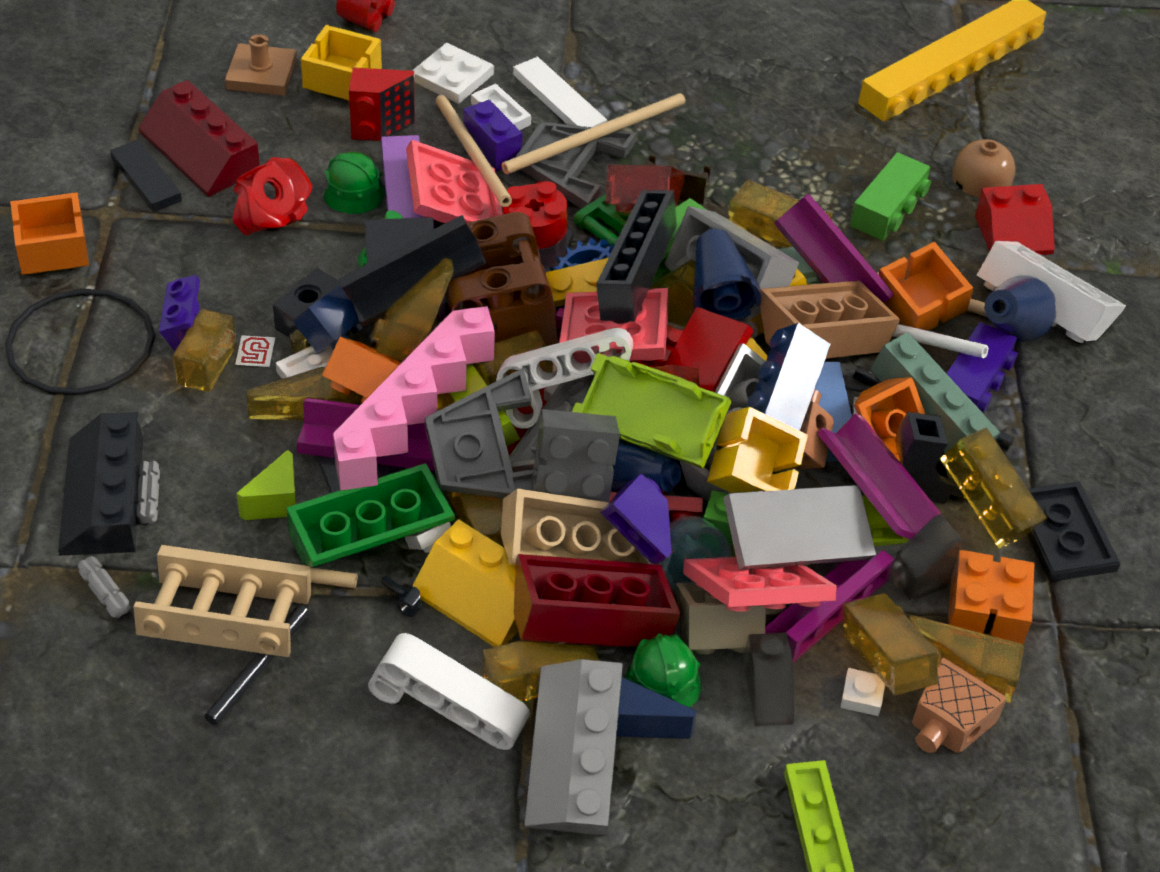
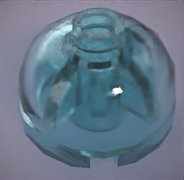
M698 516L679 517L669 522L672 553L666 559L656 564L663 567L669 585L675 589V583L694 582L683 574L684 559L730 557L731 548L730 544L726 541L725 535L709 520Z

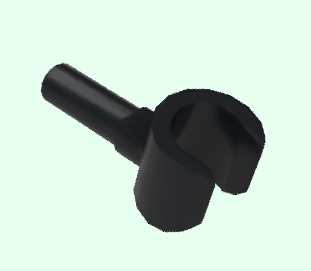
M384 576L381 579V584L400 598L396 602L400 612L408 617H414L423 606L419 600V589L410 586L408 589L401 587L388 576Z

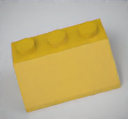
M458 519L434 542L413 587L419 589L422 601L499 651L519 632L514 617L516 565L509 564L504 547Z

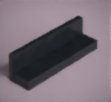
M463 215L350 272L339 278L342 289L354 304L359 321L363 326H367L450 283L453 279L462 277L485 265L486 260L474 233Z

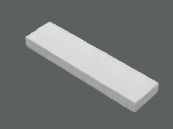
M539 57L513 67V75L567 125L595 127L607 122L604 116Z

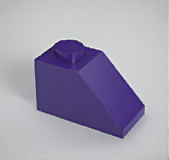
M639 474L628 481L600 513L651 564H656L666 559L672 553L668 500L661 494L660 487L653 480Z

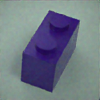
M490 99L463 109V124L490 166L495 169V172L502 170V163L515 158L522 149L523 133Z

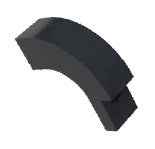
M907 412L896 433L898 457L902 466L931 501L945 504L950 495L983 500L989 489L982 464L941 457V454L948 445L941 417Z

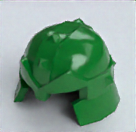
M359 152L340 153L331 158L328 169H324L328 187H325L323 200L332 209L347 214H360L373 210L382 203L385 197V187L380 179L382 173L372 159L365 154Z
M658 633L652 640L642 639L637 647L633 661L624 676L625 679L689 708L697 702L702 690L701 676L698 671L701 664L697 661L690 648L675 634L668 636Z

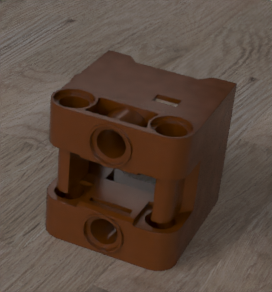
M513 212L468 222L478 241L486 264L462 277L453 279L450 283L443 286L449 314L454 310L488 306L492 323L497 325V328H494V357L557 344L558 336L554 300L546 271L541 264L536 238L529 217L525 213ZM483 362L472 363V364H473L474 367H478V366H480Z

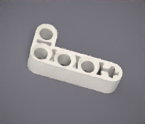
M612 328L507 358L502 363L496 380L498 381L506 377V371L509 369L520 370L524 368L531 395L530 405L534 411L531 414L525 415L519 412L517 408L505 410L511 423L521 429L533 426L537 422L542 408L539 389L593 375L591 366L597 353L603 352V355L611 358L613 355L629 361L633 348V339L630 333L625 329ZM611 342H616L618 347L623 346L622 352L617 353L614 348L610 349ZM578 350L586 351L590 355L591 361L584 364L579 363L574 359L573 353ZM550 360L555 363L557 370L553 373L544 372L539 366V362Z
M401 633L395 638L368 683L370 692L381 701L396 704L405 692L490 745L503 750L513 747L530 715L527 706L519 699L419 638L407 633Z

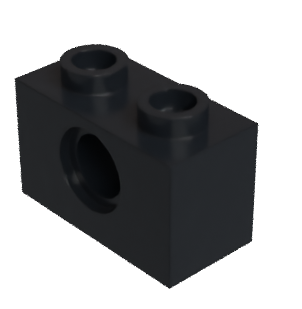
M318 268L307 277L302 278L294 288L284 296L279 297L273 305L275 330L307 347L310 343L292 321L339 286L340 281Z

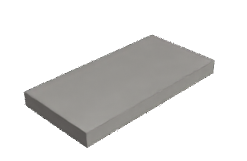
M858 485L730 493L723 498L739 570L867 560L876 556Z

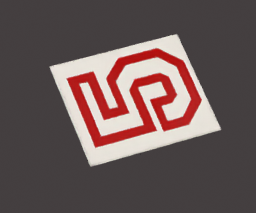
M242 335L235 365L269 367L275 337Z

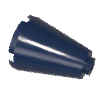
M709 229L698 237L696 243L693 309L695 311L696 307L736 321L743 320L751 315L750 309L756 303L759 307L761 303L760 287L730 235L721 229Z
M1025 275L1012 277L1003 282L987 297L984 305L985 313L996 329L1017 337L1016 341L1027 342L1043 336L1050 330L1056 319L1057 312L1055 311V295L1049 286L1036 277Z
M619 439L615 465H612L614 474L611 492H619L628 481L639 474L653 480L660 487L661 493L670 492L679 483L681 467L676 459Z

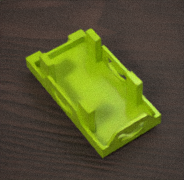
M597 353L591 366V370L595 374L583 404L576 402L572 412L616 416L620 440L704 469L732 401L729 397L700 388L695 383L636 362L630 363L628 360L613 355L611 358Z

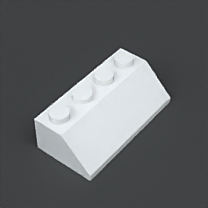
M995 241L977 273V276L985 280L984 286L992 291L1006 280L1016 276H1032L1045 282L1054 293L1056 299V319L1052 326L1058 324L1067 329L1065 334L1080 343L1097 340L1126 307L1123 303L1019 242Z

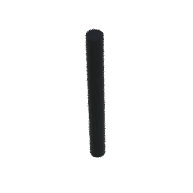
M301 604L297 605L284 621V623L290 624V637L310 615L309 610ZM256 653L204 715L205 719L212 725H217L275 655Z

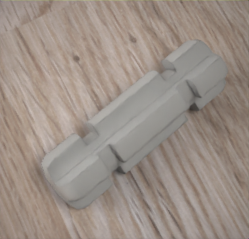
M143 461L139 465L140 477L138 478L136 516L140 524H153L156 522L158 514L156 508L158 507L160 470L159 464L156 461Z
M89 556L86 560H81L78 564L80 575L86 582H89L88 586L103 605H107L106 610L114 618L127 614L130 610L129 600L122 592H118L120 590L107 571L101 568L102 565L97 558Z

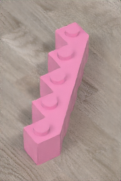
M488 306L452 311L333 433L335 465L341 491L377 486L376 457L408 453L407 425L424 423L425 417L437 412V394L466 390V364L494 361L495 330Z

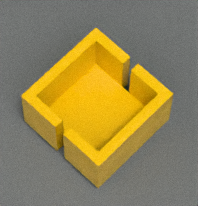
M325 25L316 37L315 44H311L301 58L303 88L349 101L352 68H382L381 39Z
M751 407L727 413L717 441V445L723 448L714 453L707 482L731 493L795 489L798 471L792 469L773 475L772 472L801 465L808 435Z

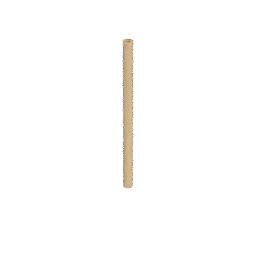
M682 93L676 94L502 163L503 172L510 174L684 105L685 97Z
M439 95L435 102L500 205L502 207L509 206L512 203L511 196L446 96Z

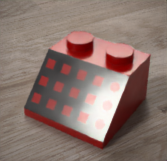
M352 68L349 86L351 139L381 141V137L392 136L415 123L414 71Z

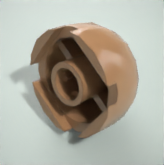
M976 140L964 146L960 150L952 169V180L955 185L956 181H958L963 186L962 191L977 198H980L982 188L1012 186L1015 177L1013 155L1008 148L994 140Z

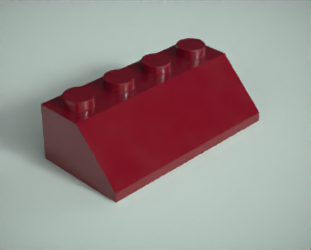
M189 80L161 91L138 127L139 133L207 197L237 184V179L241 175L260 166L258 143Z
M517 554L514 617L521 640L638 647L642 639L652 640L658 633L668 636L673 635L680 617V611L662 565Z

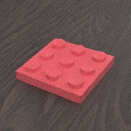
M415 140L410 141L406 147L414 213L424 218L433 217L434 220L447 223L463 215L467 223L503 215L500 203L472 160Z
M668 288L649 289L635 322L617 324L613 321H600L597 292L566 293L560 343L612 328H621L630 333L633 339V348L629 361L665 359L669 308ZM611 342L610 349L614 348L617 353H621L623 346L618 347L616 342ZM578 350L573 353L574 359L579 363L584 364L591 361V357L586 351Z
M736 556L684 559L683 574L694 581L696 586L706 590L711 594L712 598L718 599L726 605L727 609L732 611H748L750 606L758 605L769 609H783L785 604L798 603L806 607H817L823 601H836L837 586L805 565L739 570Z

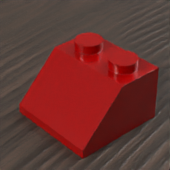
M1043 184L982 188L975 218L989 251L995 241L1019 242L1039 255L1054 253L1052 204Z

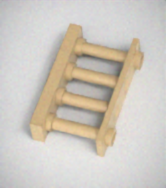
M161 545L157 554L159 583H163L154 604L135 602L133 608L136 635L289 657L291 652L290 624L284 623L291 602L308 604L311 596V566ZM179 586L200 589L192 609L170 606ZM216 591L238 594L230 615L208 612ZM254 597L276 600L268 620L246 617Z

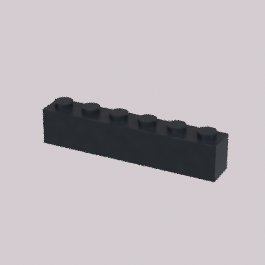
M674 190L641 191L596 283L600 321H613L617 324L635 322L677 227Z

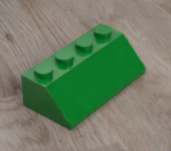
M426 463L377 478V486L340 490L286 507L289 537L301 562L312 567L454 521L455 515Z

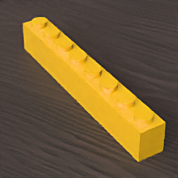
M1012 0L864 79L858 104L883 122L895 115H899L904 110L921 103L931 95L941 92L949 85L959 82L969 74L979 71L995 60H999L1007 53L1019 49L1022 45L1033 39H1037L1044 30L1043 23L1046 12L1028 0Z

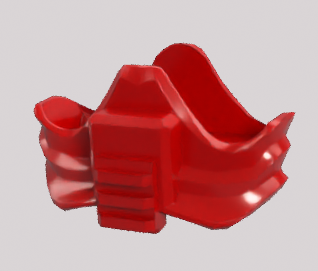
M272 157L263 165L241 175L233 189L234 193L238 194L233 211V222L247 236L256 231L267 228H280L301 220L308 211L305 201L312 192V184L304 170L290 158ZM265 183L271 184L275 189L276 196L274 200L266 196L264 192Z

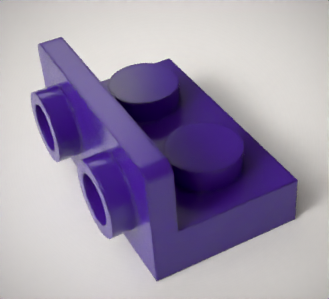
M197 275L176 279L173 282L167 283L159 333L179 358L192 355L194 339L196 338L197 317L200 314V306L197 300L200 279Z

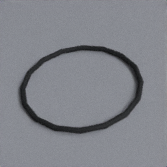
M80 288L54 293L30 305L12 323L5 342L9 366L25 383L49 393L81 395L109 389L131 377L149 358L155 334L150 316L133 299L110 290ZM77 295L109 296L130 305L144 319L148 339L143 355L128 371L106 383L83 388L52 387L28 377L15 363L12 343L17 328L33 311L57 299Z

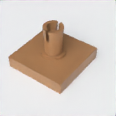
M261 34L250 37L249 44L238 43L225 78L226 90L285 96L297 61L296 49L268 47V38Z

